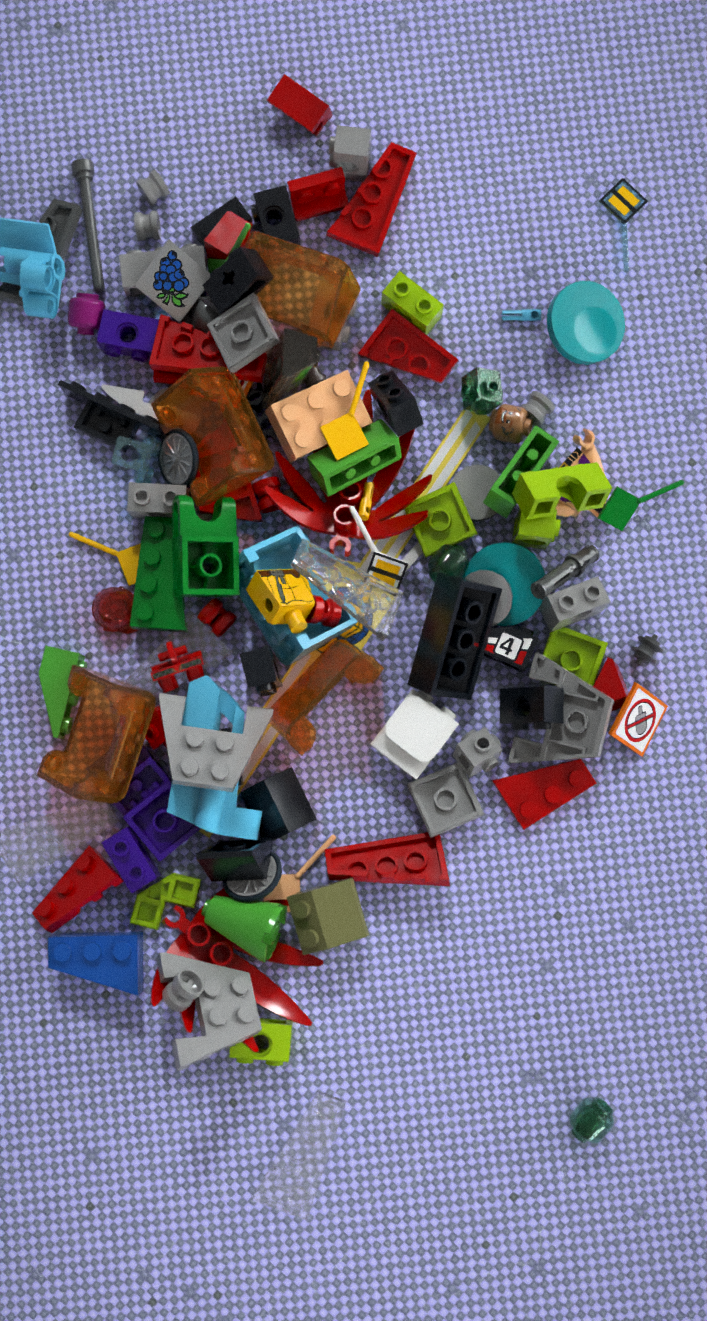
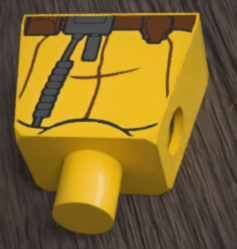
M304 569L256 570L246 591L266 621L271 625L288 624L293 634L304 631L307 628L305 620L315 604Z

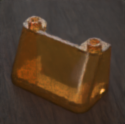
M252 231L246 241L245 248L257 250L274 277L257 294L268 318L300 329L306 336V341L312 346L321 348L323 345L332 349L361 290L350 267L344 261L334 256Z
M227 367L189 369L151 403L155 415L162 425L168 428L185 430L196 443L199 454L198 470L201 477L195 478L191 482L190 491L197 507L213 503L261 477L274 467L275 460L241 384L235 373L230 372Z
M343 639L335 640L271 706L270 709H274L270 725L304 757L313 747L316 739L314 726L305 718L343 677L351 684L355 682L359 684L371 682L373 684L385 668L373 657L349 641Z
M72 665L67 683L68 689L71 693L82 697L65 751L52 750L48 752L41 761L37 776L75 799L111 804L118 803L128 792L155 709V696L153 693L86 667Z

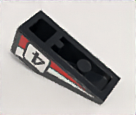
M518 626L517 629L513 627L491 628L484 656L517 671L524 672L539 638L533 636L534 631L523 626ZM476 642L473 646L474 649L478 650V643Z

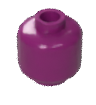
M76 293V297L69 300L68 324L71 327L77 328V334L94 336V330H99L105 303L99 300V295Z

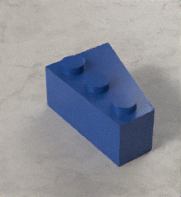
M143 931L56 933L48 937V968L138 996L144 991Z

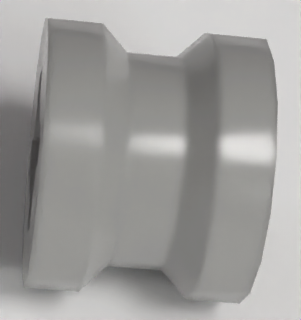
M155 169L149 173V177L136 181L140 192L150 206L155 205L157 199L161 196L166 197L170 194L166 183Z
M151 211L145 215L141 212H134L137 240L144 241L148 237H152L155 240L161 239L158 211Z
M533 391L529 396L527 404L521 405L528 412V419L533 420V425L538 427L544 423V417L547 414H551L555 409L552 401L538 391Z

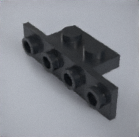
M60 380L58 386L66 396L86 404L74 425L78 432L124 453L129 448L138 429L163 439L165 433L157 419L149 415H145L143 418L135 414L136 411L125 404L117 406L101 393L96 392L95 395L86 392L87 389L77 382L72 381L69 384Z

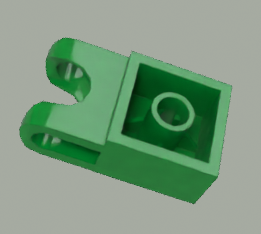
M177 495L172 501L173 597H233L240 595L239 537H237L236 502L232 497H221L215 502L212 519L209 522L201 520L196 515L194 501L190 496ZM203 563L209 566V571H204Z

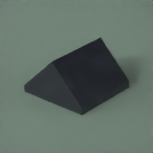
M292 767L240 792L247 809L262 811L259 829L261 838H272L274 841L317 819Z
M273 839L217 841L196 853V858L211 882L267 879Z

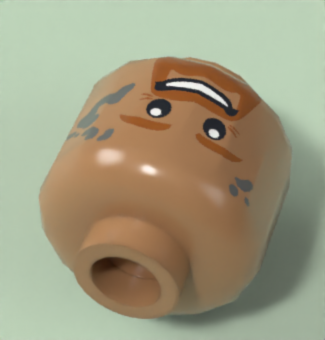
M502 404L498 409L492 411L489 431L493 433V437L498 441L518 444L523 440L524 436H528L531 433L533 420L528 419V412L525 408Z

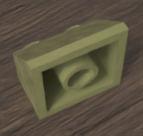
M353 878L306 889L287 897L303 955L327 950L369 936Z

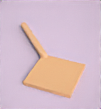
M331 835L296 874H281L278 885L271 893L264 897V901L287 899L288 896L300 892V877L325 851L324 849H327L334 842L336 836ZM287 906V912H291L289 906Z

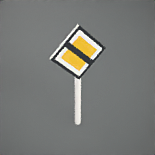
M350 506L349 510L373 553L363 583L397 594L409 562L378 552L355 507Z

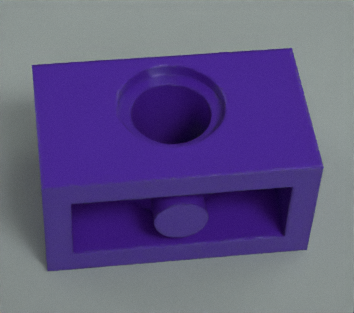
M103 309L96 342L103 353L108 356L120 357L121 354L131 356V359L146 363L151 357L159 319ZM128 334L136 335L135 339L131 342L123 341L124 337Z
M130 826L101 842L131 894L162 876L142 841Z

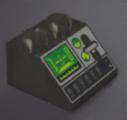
M287 328L283 330L279 337L280 342L273 346L267 356L263 377L262 408L267 409L270 405L291 396L297 391L301 383L304 384L307 381L309 371L312 367L315 368L320 358V351L317 350V337Z

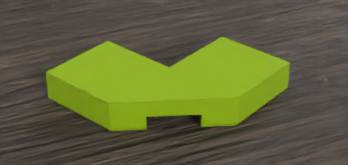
M173 872L138 893L130 924L159 930L166 902L194 909L202 879Z

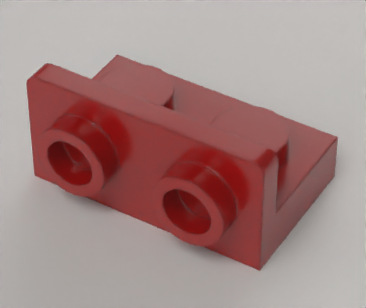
M342 167L287 181L289 199L296 221L342 210L349 203L345 192V176Z

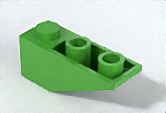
M45 646L38 673L53 737L64 739L65 734L68 735L72 728L73 718L70 717L72 706H76L79 701L80 690L77 687L79 679H83L85 676L87 662L84 661L85 656L80 653Z

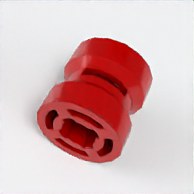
M267 477L253 483L254 494L260 500L258 503L260 512L270 513L279 510L265 494L264 489L265 486H268L280 492L281 483L279 477Z
M313 595L315 604L305 620L306 623L317 624L321 622L323 626L331 628L337 626L342 613L341 602L331 598L323 600L321 596Z
M215 597L200 611L197 619L203 624H208L211 627V632L219 638L233 625L237 616L231 611H226L223 608V603Z

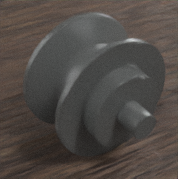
M653 634L652 637L647 635L645 637L638 636L640 645L630 648L634 652L633 656L637 658L635 663L639 666L642 662L645 664L649 662L655 664L656 660L653 655L655 652H663V649L660 647L661 644L657 641L658 636L656 634Z

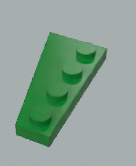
M145 516L130 627L141 630L188 633L184 597H173L172 518Z

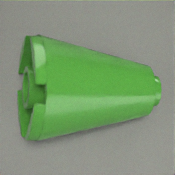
M215 895L212 900H206L201 915L205 917V924L259 961L266 962L272 956L280 939L281 923L285 924L287 906L265 901L240 902L231 897Z

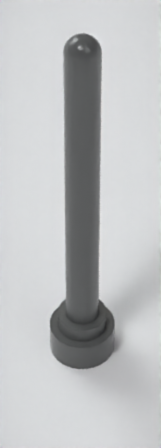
M77 159L71 163L72 176L76 178L80 186L93 288L95 292L102 293L105 286L90 184L93 180L92 177L95 175L94 164L89 159Z

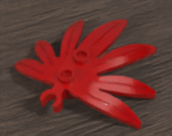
M367 389L362 401L373 423L371 392ZM415 429L399 437L402 459L379 470L372 481L374 490L369 519L366 521L362 520L372 540L401 534L415 527L428 517V510L391 518L408 507L422 494L432 481V474L393 496L377 509L372 510L397 477L409 451ZM276 451L275 458L286 482L308 508L268 486L264 487L265 494L279 510L301 526L315 532L336 535L329 543L330 554L334 555L337 546H344L345 557H349L351 554L349 538L365 540L349 508L354 506L358 513L364 485L368 480V476L329 497L322 490L326 500L324 503L302 475Z
M224 888L215 894L229 897ZM287 899L265 901L289 906ZM177 905L172 908V911L178 915L177 922H171L167 917L162 920L166 928L176 929L181 933L165 953L249 972L257 1005L292 1022L304 1026L312 1025V1021L279 986L255 966L234 953L233 949L253 957L251 954L204 923L205 917L201 915L203 906L191 921L186 919L185 911ZM280 942L277 943L270 959L266 960L272 963L291 966L313 967L321 966L324 963L323 960L311 954L303 955L302 950ZM158 967L151 987L150 1005L152 1007L157 1006L163 999L162 992L170 983H161ZM195 999L186 1010L179 1012L187 1033L192 1032ZM253 1037L242 1041L252 1052L259 1051Z

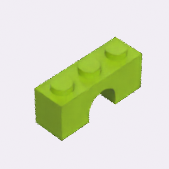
M595 462L520 473L512 495L525 519L529 520L552 516L561 497L570 500L577 512L603 508L612 490V486L599 464Z

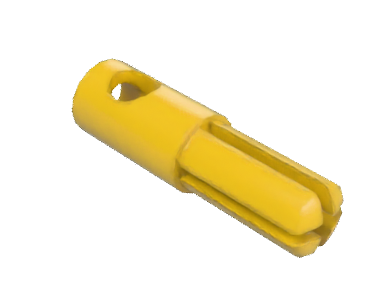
M372 482L365 483L358 514L363 521L368 520L374 490Z

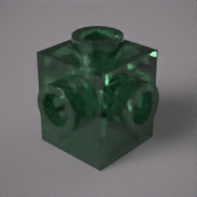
M476 367L461 378L463 410L474 411L477 415H487L493 409L503 404L500 371Z

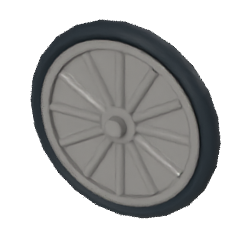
M171 429L163 436L159 445V469L167 484L187 485L188 487L194 481L198 472L199 454L196 443L191 435L183 429Z
M271 852L267 879L223 881L225 892L229 897L240 902H253L266 897L274 890L281 879V861L274 852Z

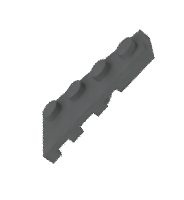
M53 199L39 222L49 224L57 254L64 261L83 210L78 204ZM3 282L0 286V300L23 306L22 297H19L21 286Z

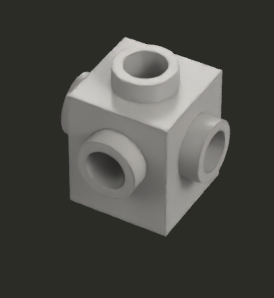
M486 727L477 732L471 730L456 745L453 756L468 777L471 778L482 770L486 773L498 765V758L502 752L501 743L496 735L490 734Z

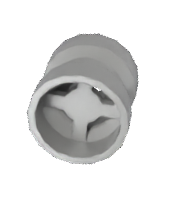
M181 970L162 992L165 1004L176 1012H183L203 992V979L194 970Z

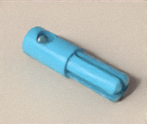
M541 309L503 310L501 314L509 315L502 316V320L541 321Z

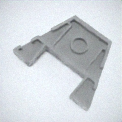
M535 652L529 678L553 683L559 688H564V723L551 724V729H546L543 743L514 737L508 762L526 763L600 757L614 699L543 654Z
M159 693V704L172 783L233 792L250 761L251 755L262 739L265 729L273 718L274 709L247 706L243 734L183 726L182 721L186 697Z
M165 952L158 954L156 959L161 983L172 982L175 976L183 969L194 970L204 982L203 992L195 999L202 1036L174 1040L172 1048L177 1071H182L188 1068L189 1065L199 1060H205L224 1048L228 1049L251 1038L262 1030L249 972Z

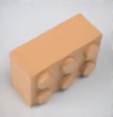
M348 370L280 400L265 410L290 463L327 446L328 444L319 427L349 413L356 386ZM359 397L354 415L362 429L370 425L372 421L361 397Z

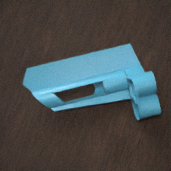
M0 217V255L4 256V265L0 267V282L21 286L19 297H22L24 311L27 316L55 318L59 308L62 280L65 278L66 271L63 259L57 254L49 224Z
M208 675L189 682L182 721L183 726L219 731L223 714L232 723V732L243 734L245 712L226 690L218 686ZM238 783L233 792L171 784L167 808L168 813L193 823L205 830V832L258 840L262 811L236 807Z

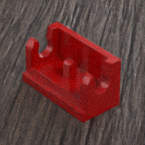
M286 74L283 75L267 99L269 104L278 108L315 136L320 133L327 121L333 116L328 104Z

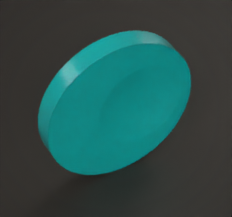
M593 281L574 282L560 290L549 305L546 320L548 334L554 347L566 359L582 365L596 364L610 357L619 348L625 333L624 313L615 295L603 285Z
M511 542L494 543L478 551L467 564L463 578L471 572L482 569L502 575L510 584L513 594L512 607L506 618L497 624L498 626L519 624L530 618L542 604L543 599L534 597L530 587L532 583L546 575L545 570L538 557L526 547Z

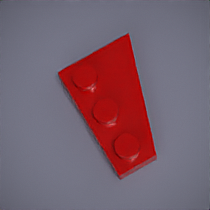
M394 309L389 311L357 353L360 357L440 384L443 383L459 362V359Z
M582 759L491 780L522 830H525L597 784Z
M89 845L39 903L32 914L44 930L53 933L80 914L81 907L89 901L96 902L103 897V891L111 885L117 887L124 880L103 856Z

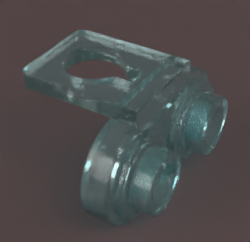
M148 431L145 433L143 442L123 436H118L111 463L135 470L133 482L151 483L154 468L149 467V460L152 456L157 458L161 441L156 440L155 434ZM125 445L133 446L136 452L139 453L138 459L131 462L123 460L120 455L121 448Z

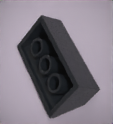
M438 572L407 685L429 695L465 700L472 699L484 650L487 646L502 593L501 588ZM475 642L478 643V650L473 648Z

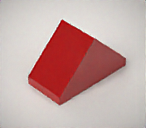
M227 211L204 240L207 258L226 260L245 224L250 222L231 211ZM251 224V227L240 247H245L246 241L248 239L253 224Z
M607 657L593 687L614 699L612 711H615L622 707L629 693L620 668L613 659Z

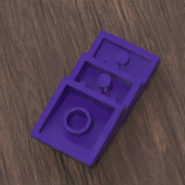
M133 731L87 767L90 774L105 790L106 796L121 812L123 819L159 862L201 829L193 823L167 812L172 779Z

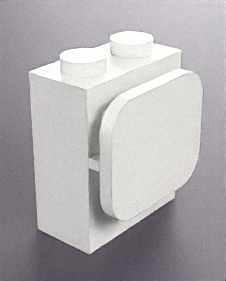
M412 689L370 745L417 780L459 723L455 721L457 716L445 706L439 709L431 703L434 699L431 695Z

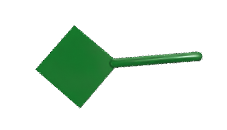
M679 480L641 498H637L616 486L597 518L623 531L639 504L682 486L684 481Z

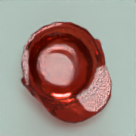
M120 586L104 589L96 595L92 604V613L96 622L104 631L130 634L139 630L130 627L134 594Z

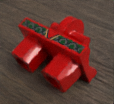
M169 641L166 642L168 651L159 653L158 658L160 662L168 659L171 660L151 666L152 672L150 673L153 682L158 681L163 692L166 693L179 687L175 676L177 673L185 671L189 682L203 677L204 657L201 650L186 654L188 653L186 645L175 648L173 642Z

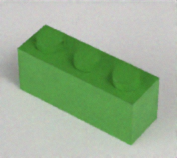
M382 419L362 428L369 445L337 461L329 446L307 457L312 478L328 497L402 459L399 437Z
M535 426L496 480L483 503L507 519L517 504L512 492L520 473L540 471L560 441L538 426Z

